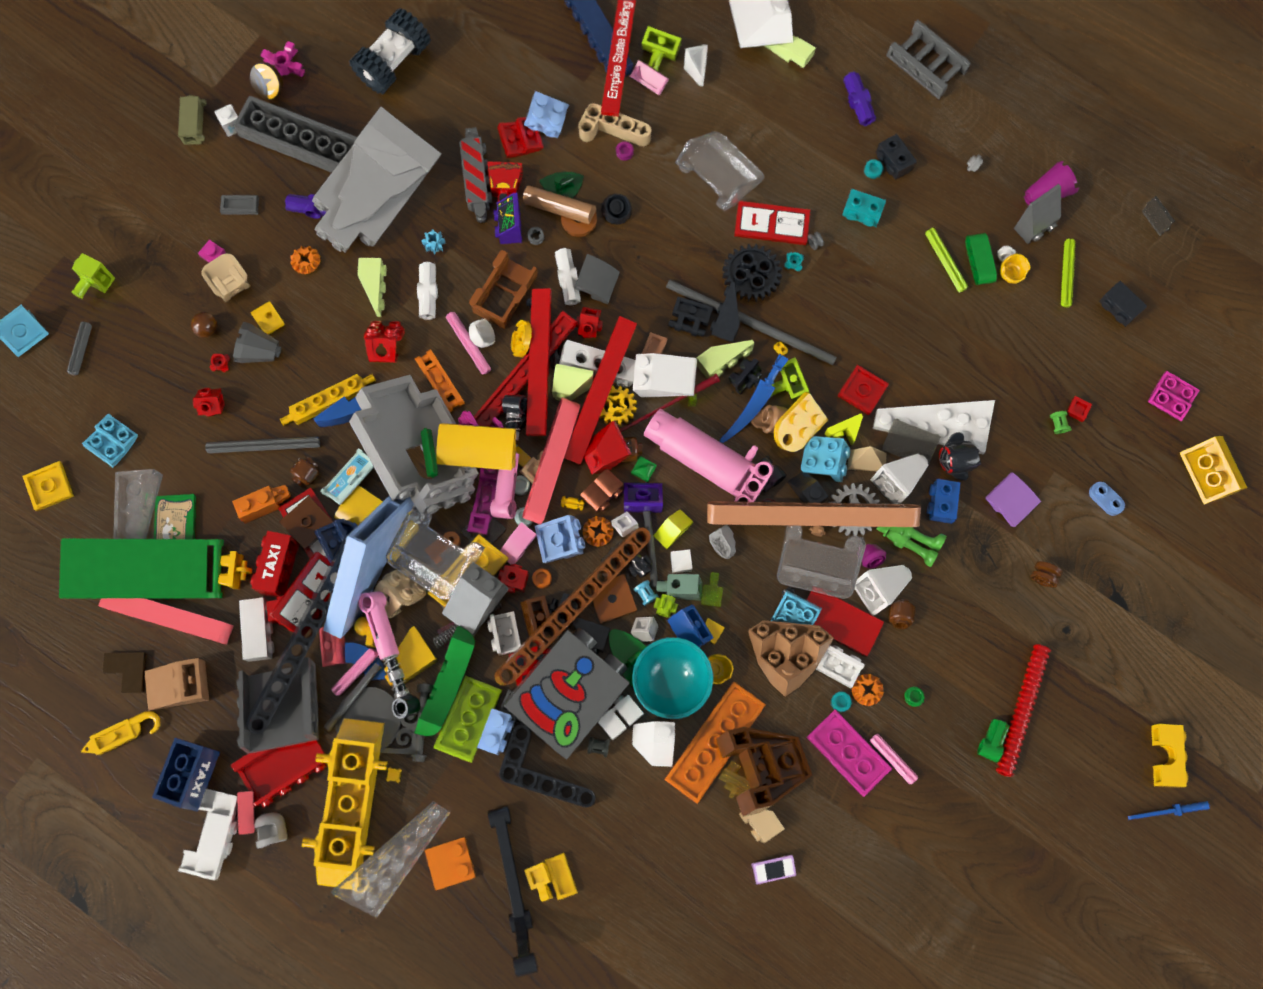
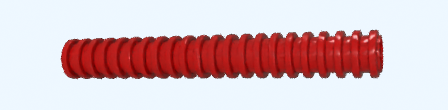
M1033 645L1034 650L1031 652L1033 656L1029 658L1031 662H1028L1029 668H1026L1027 673L1024 675L1026 679L1022 681L1024 685H1021L1022 691H1019L1020 697L1017 698L1019 702L1015 704L1017 708L1014 709L1015 714L1012 715L1013 720L1010 721L1012 725L1009 727L1010 731L1007 732L1008 738H1005L1006 744H1003L1004 750L1000 758L1001 761L998 762L999 768H996L997 773L1007 777L1014 776L1012 772L1016 770V767H1014L1018 763L1016 759L1020 757L1018 753H1021L1020 747L1023 746L1022 741L1025 740L1023 737L1027 733L1025 729H1028L1027 723H1030L1029 717H1032L1031 711L1034 710L1032 706L1035 705L1034 700L1037 699L1036 694L1039 693L1037 689L1041 687L1039 683L1042 682L1041 677L1044 676L1043 671L1046 670L1045 665L1048 663L1046 659H1049L1048 654L1051 653V650L1044 645Z

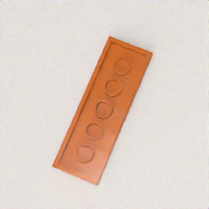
M733 681L669 772L665 781L698 804L730 758H722L716 738L728 730L743 727L750 728L766 704Z

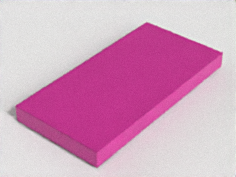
M836 709L806 737L863 797L892 769Z

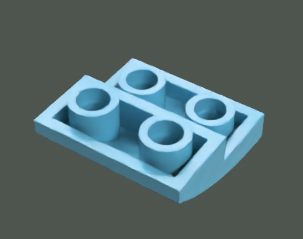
M107 414L95 426L96 431L82 444L86 449L113 468L132 447L138 434L110 414Z

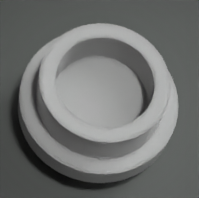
M979 154L976 157L973 155L968 160L967 170L975 172L980 167L983 160Z

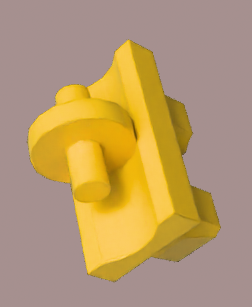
M230 551V554L221 556V566L228 567V574L220 573L219 584L240 590L241 580L245 581L246 574H252L253 569L247 568L248 561L243 560L244 555L238 554L236 551Z

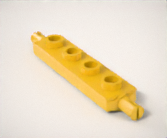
M356 374L290 406V414L280 418L283 426L292 421L299 425L319 415L344 396L347 400L356 397L362 387H366V385L376 380L373 374L363 379Z

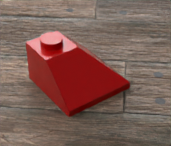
M616 421L609 423L595 434L589 442L584 459L592 475L602 473L607 468L611 470L631 455Z

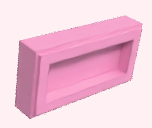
M638 60L630 77L658 95H661L669 78Z

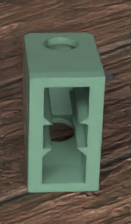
M668 574V580H657V592H667V595L676 599L701 601L703 581L699 574Z

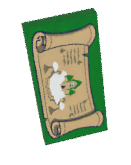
M196 495L155 496L154 539H195Z

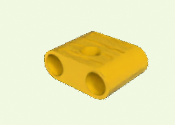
M270 301L250 312L261 330L268 335L285 325Z

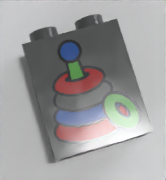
M578 628L574 634L568 630L563 631L502 704L504 708L566 760L629 684L622 677L627 667L610 653L604 660L596 655L592 649L597 642L581 628Z

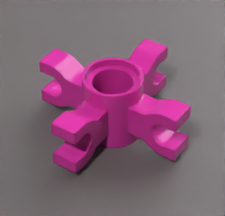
M288 41L286 43L284 51L273 54L264 49L261 53V56L264 57L263 61L275 65L281 77L291 72L302 77L305 73V70L301 69L303 67L302 64L291 61L292 57L297 53V49L294 48L295 44Z

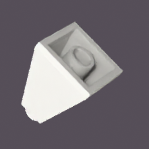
M919 454L884 464L870 480L891 504H901L909 496L928 467V461L923 455Z
M904 565L868 570L851 584L870 614L874 616L892 604L912 579L910 569Z

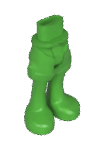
M877 527L876 529L884 533L883 536H886L898 548L902 549L904 546L919 554L924 559V563L929 567H932L947 537L944 534L929 537L913 527ZM910 538L925 544L932 550H928L919 546L918 544L911 541Z

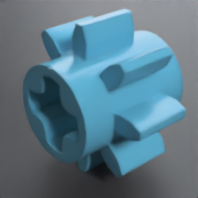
M432 229L431 232L424 233L426 239L422 240V244L426 245L425 249L427 252L430 250L436 254L439 250L443 251L442 244L446 242L442 238L441 232L436 233Z

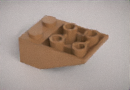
M195 658L178 661L145 671L148 711L209 700L206 663L202 659Z

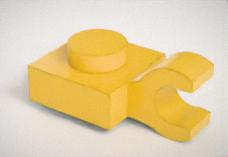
M545 862L524 870L531 890L538 889L542 902L553 898L552 892L547 886L552 880Z

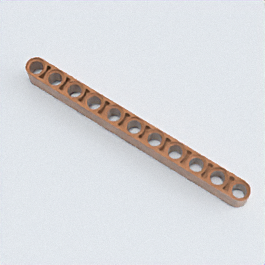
M708 502L707 523L724 525L919 527L921 506L915 504Z

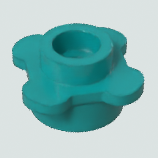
M797 252L787 253V262L784 264L785 268L801 271L804 256Z

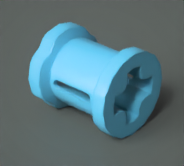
M649 580L642 582L634 588V591L638 592L644 601V606L656 600V597H659L649 586Z

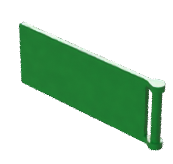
M62 538L59 598H223L221 584L218 583L221 573L220 562L224 540ZM208 546H214L212 592H207Z

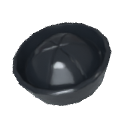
M614 193L608 195L603 200L601 212L606 221L619 225L629 220L632 214V206L627 197Z

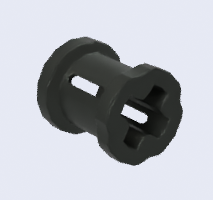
M590 736L587 754L596 753L607 757L610 739L604 741Z

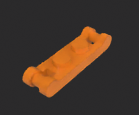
M431 349L422 357L418 356L415 358L416 363L434 390L437 389L449 412L454 411L453 408L458 405L462 406L465 404ZM428 361H431V362H432L431 364H429V365H427V366L425 365V363L428 362ZM453 395L455 399L448 402L447 398Z

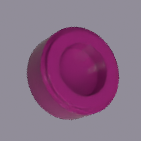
M626 141L620 142L616 146V156L623 161L632 158L634 154L632 144Z

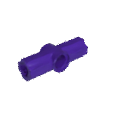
M851 72L843 79L849 94V104L852 109H855L860 125L868 126L876 119L870 104V93L868 89H864L859 73Z
M293 194L286 196L285 208L287 211L304 213L311 218H320L326 213V211H320L314 206L312 200L315 194H310L308 197Z

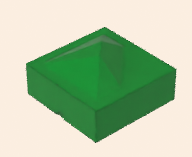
M640 456L631 474L648 483L657 465Z

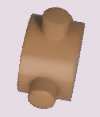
M821 526L810 527L812 535L821 537L826 534Z

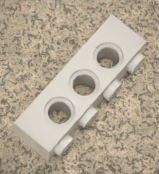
M566 340L559 364L591 370L594 372L595 377L598 368L594 365V362L600 363L605 351ZM576 357L583 358L584 363H579ZM627 357L623 358L619 368L620 374L616 375L614 383L624 388L630 387L633 384L636 360Z

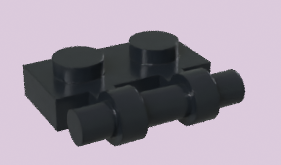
M678 296L672 312V316L678 317V320L670 319L668 327L675 328V331L678 332L685 331L691 333V336L696 337L698 335L704 337L706 330L700 329L699 326L700 324L708 325L713 307ZM684 319L694 322V325L684 324Z

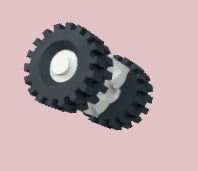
M397 9L385 22L387 30L370 48H361L349 61L357 77H360L361 81L367 84L366 86L371 87L373 91H377L379 94L385 93L395 82L396 77H394L395 74L392 71L409 53L418 56L431 41L430 34L427 33L428 31L423 27V24L416 17H413L412 13H407L405 9Z

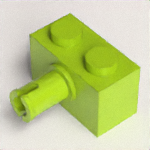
M649 26L642 41V49L653 53L648 66L658 71L662 57L675 61L681 46V38Z
M82 253L75 260L72 267L80 276V281L71 293L83 299L90 286L106 293L115 277L101 262Z
M796 357L788 360L782 371H780L783 377L782 380L771 385L775 387L771 397L787 390L793 402H796L804 392L810 393Z

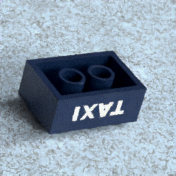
M174 738L152 798L179 808L198 812L220 751Z

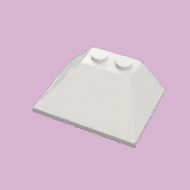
M729 0L740 48L793 42L792 19L788 0Z

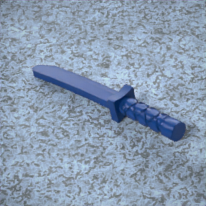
M1204 801L1186 805L1173 804V809L1128 816V820L1169 813L1181 816L1182 813L1209 809V803Z

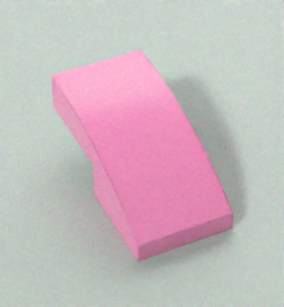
M521 522L500 550L509 558L507 562L509 564H516L537 534Z

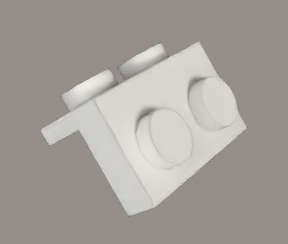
M514 611L495 616L491 614V620H488L487 623L489 632L494 634V639L491 640L493 652L497 651L499 656L514 653L521 646Z
M833 645L829 646L816 670L852 688L865 664L861 663L860 658L854 655L848 656L843 653V649Z

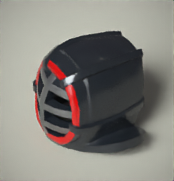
M956 432L949 437L946 444L940 449L939 461L941 467L947 474L953 475L956 479L966 480L969 477L968 472L981 465L980 450L970 441H964L963 433Z

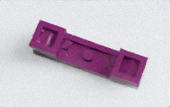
M480 469V480L467 529L469 532L487 534L492 518L490 506L492 500L495 499L498 469Z

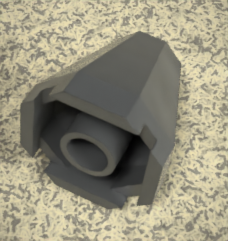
M242 323L238 332L240 336L236 339L234 361L240 363L274 361L276 357L279 358L282 349L279 346V341L251 323Z

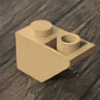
M764 810L758 814L745 817L742 816V813H739L744 823L747 824L749 822L753 828L751 833L757 842L761 840L762 843H765L784 830V827L773 811Z

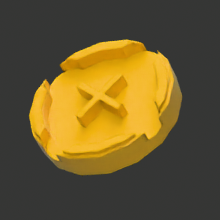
M520 320L516 324L518 327L517 331L514 330L512 334L511 350L515 352L513 354L515 357L523 358L530 345L532 329L530 322L526 320Z

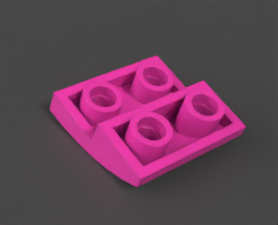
M1165 371L1148 402L1177 420L1182 421L1200 390L1170 372Z

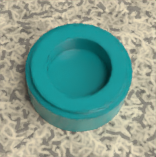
M878 160L868 161L864 168L866 176L871 179L880 177L883 171V165Z
M837 692L831 698V706L837 712L848 710L852 703L851 697L845 692Z

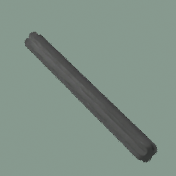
M318 436L207 442L206 452L225 453L318 448L321 441Z

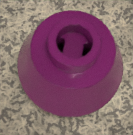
M867 544L862 548L861 561L863 567L872 569L885 561L886 552L878 545Z

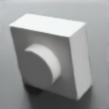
M628 512L611 521L612 526L622 537L639 528L636 520Z

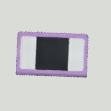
M793 855L752 863L756 884L796 876Z

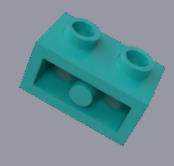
M851 189L842 216L849 220L862 222L866 226L876 227L886 200Z

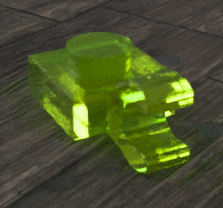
M711 572L709 585H703L701 605L721 606L723 587H717L719 573Z

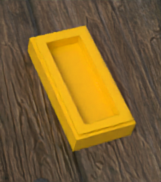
M565 853L546 859L545 863L557 899L560 900L578 893Z

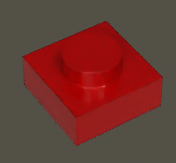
M1074 396L1067 409V415L1083 422L1092 404Z

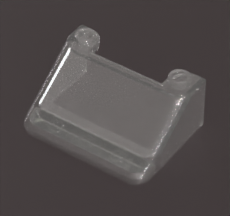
M711 132L689 140L675 161L681 171L689 173V171L694 170L720 195L717 205L724 211L734 206L764 179L763 173L719 132Z
M415 508L406 514L386 553V560L392 567L440 599H449L461 576L472 562H477L485 547L477 542H472L466 546L465 550L461 549L428 527L432 520L431 514L425 513L420 515Z
M787 525L777 570L778 581L781 584L843 599L849 598L854 592L866 548L864 538L851 536L846 540L844 548L801 539L802 527Z

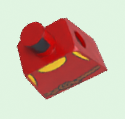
M488 162L492 196L498 197L499 202L513 193L518 195L523 177L522 163Z

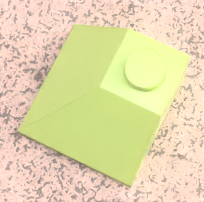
M556 364L552 387L553 397L558 401L562 397L571 401L590 389L594 379V372Z

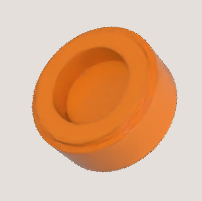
M541 568L533 573L532 581L537 588L544 589L551 584L552 576L548 570Z

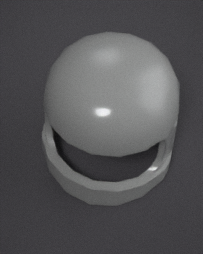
M271 812L263 814L256 819L254 826L258 835L257 848L288 840L285 820L281 814Z

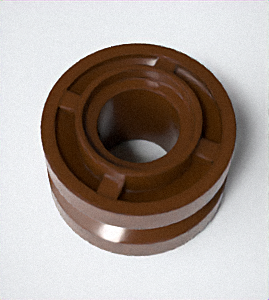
M1036 562L1034 568L1037 571L1032 572L1031 579L1042 586L1056 588L1059 583L1057 578H1061L1063 571L1051 563Z

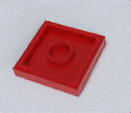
M857 365L839 392L838 397L870 415L889 383Z

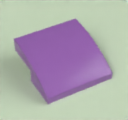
M1012 472L985 497L996 512H1000L1012 527H1016L1041 502L1035 493Z

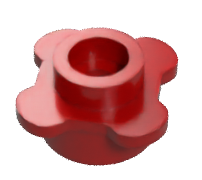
M213 354L210 369L212 371L221 370L222 372H227L229 370L228 361H230V356L227 354Z

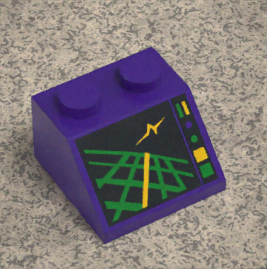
M513 193L497 202V210H494V220L498 221V226L495 227V236L499 238L500 244L522 243L518 195Z

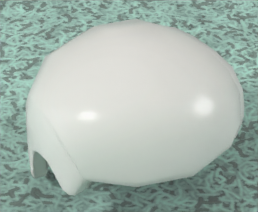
M486 319L476 320L470 324L469 336L474 345L484 348L495 343L494 330Z

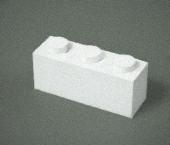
M265 598L239 601L243 660L248 662L272 659V653L275 650L270 635L273 633V625L268 621L266 602L268 600Z

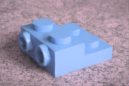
M535 91L524 125L528 126L531 130L543 132L549 137L558 138L569 104Z
M567 515L535 526L543 563L546 564L562 558L568 559L584 554L585 542L579 536L578 530L581 529V524L578 519Z

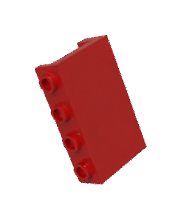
M318 740L250 753L231 764L234 772L239 773L248 791L253 792L254 806L265 808L274 802L273 798L278 795L282 797L292 790L290 787L297 783L301 785L309 779L308 776L313 772L317 774L327 768V763L316 762V758L324 759L316 757L317 753H326Z

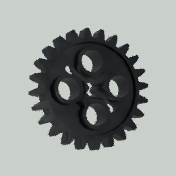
M748 244L747 249H745L741 245L740 251L734 249L733 254L729 253L728 259H725L724 264L726 266H723L722 270L725 272L722 278L726 279L724 285H731L732 282H735L737 295L740 294V300L745 296L747 297V302L750 301V298L757 302L758 297L763 301L765 294L770 297L771 291L776 292V286L780 285L779 280L782 278V274H780L782 267H778L780 261H775L776 254L770 256L771 250L765 252L764 246L758 249L757 244H755L754 248H751L750 244ZM744 260H749V261H751V263H750V264H746V263H744ZM764 266L768 268V270L764 271L760 267ZM742 275L744 279H738L736 276ZM759 282L761 286H755L753 283Z

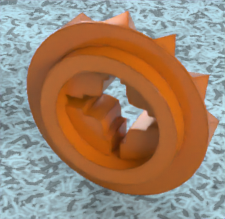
M309 245L308 247L301 246L297 250L294 249L290 263L296 272L309 274L318 268L320 256L316 249L311 248ZM301 256L307 257L310 263L302 262Z
M595 516L588 519L583 526V537L592 546H604L612 539L613 527L611 522L605 517ZM601 524V531H603V533H599L598 536L594 538L595 531L591 528L597 529L598 526H600Z
M863 674L857 677L852 687L854 699L864 706L877 704L884 694L883 684L878 677L871 674ZM873 684L871 688L873 694L868 693L862 696L865 691L863 685L869 686Z

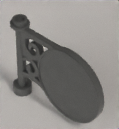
M417 684L416 692L420 693L418 719L428 700V693H431L433 690V685ZM365 687L335 725L338 734L344 718L384 723L380 753L411 754V757H413L412 761L424 762L425 758H427V755H423L425 736L414 733L418 720L415 723L409 724L405 721V718H397L392 712V703L395 699L389 693L379 688ZM347 695V696L343 699V701L341 702V704L345 701V699H346L349 695ZM415 715L409 716L408 719L414 720ZM404 733H408L412 738V744L408 748H387L395 739L399 745L405 746L409 744L410 738L408 736L405 737V741L401 740Z

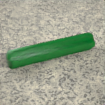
M424 428L421 431V440L426 473L428 477L435 478L438 475V466L432 430Z

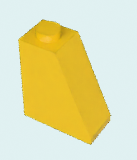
M413 626L398 647L400 654L396 657L398 663H401L399 668L403 670L405 676L403 680H406L404 683H407L438 662L419 631ZM386 675L387 682L392 686L393 683L389 681L388 675Z

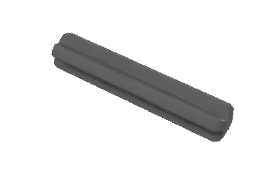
M81 322L67 368V372L71 375H78L92 328V325L88 322Z

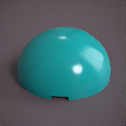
M663 638L648 645L638 656L632 675L633 688L640 703L654 715L666 719L684 718L698 711L707 701L713 686V671L706 654L694 643L682 638Z

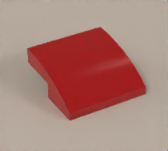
M526 117L517 118L516 122L499 123L497 126L507 158L523 156L543 149L539 131L531 130L528 126L524 125Z

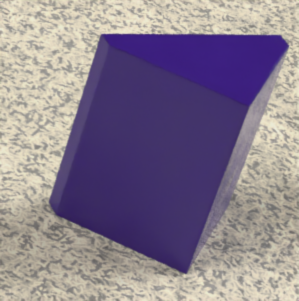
M624 483V512L651 511V513H662V483Z

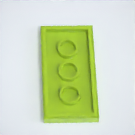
M465 676L436 740L434 749L472 763L491 709H495L502 690Z

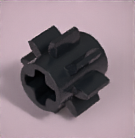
M639 554L629 562L631 565L629 572L634 578L637 575L643 578L652 571L650 567L652 561L647 555L642 557Z

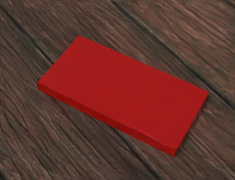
M813 586L807 601L822 608L814 625L822 627L839 644L868 657L884 622Z

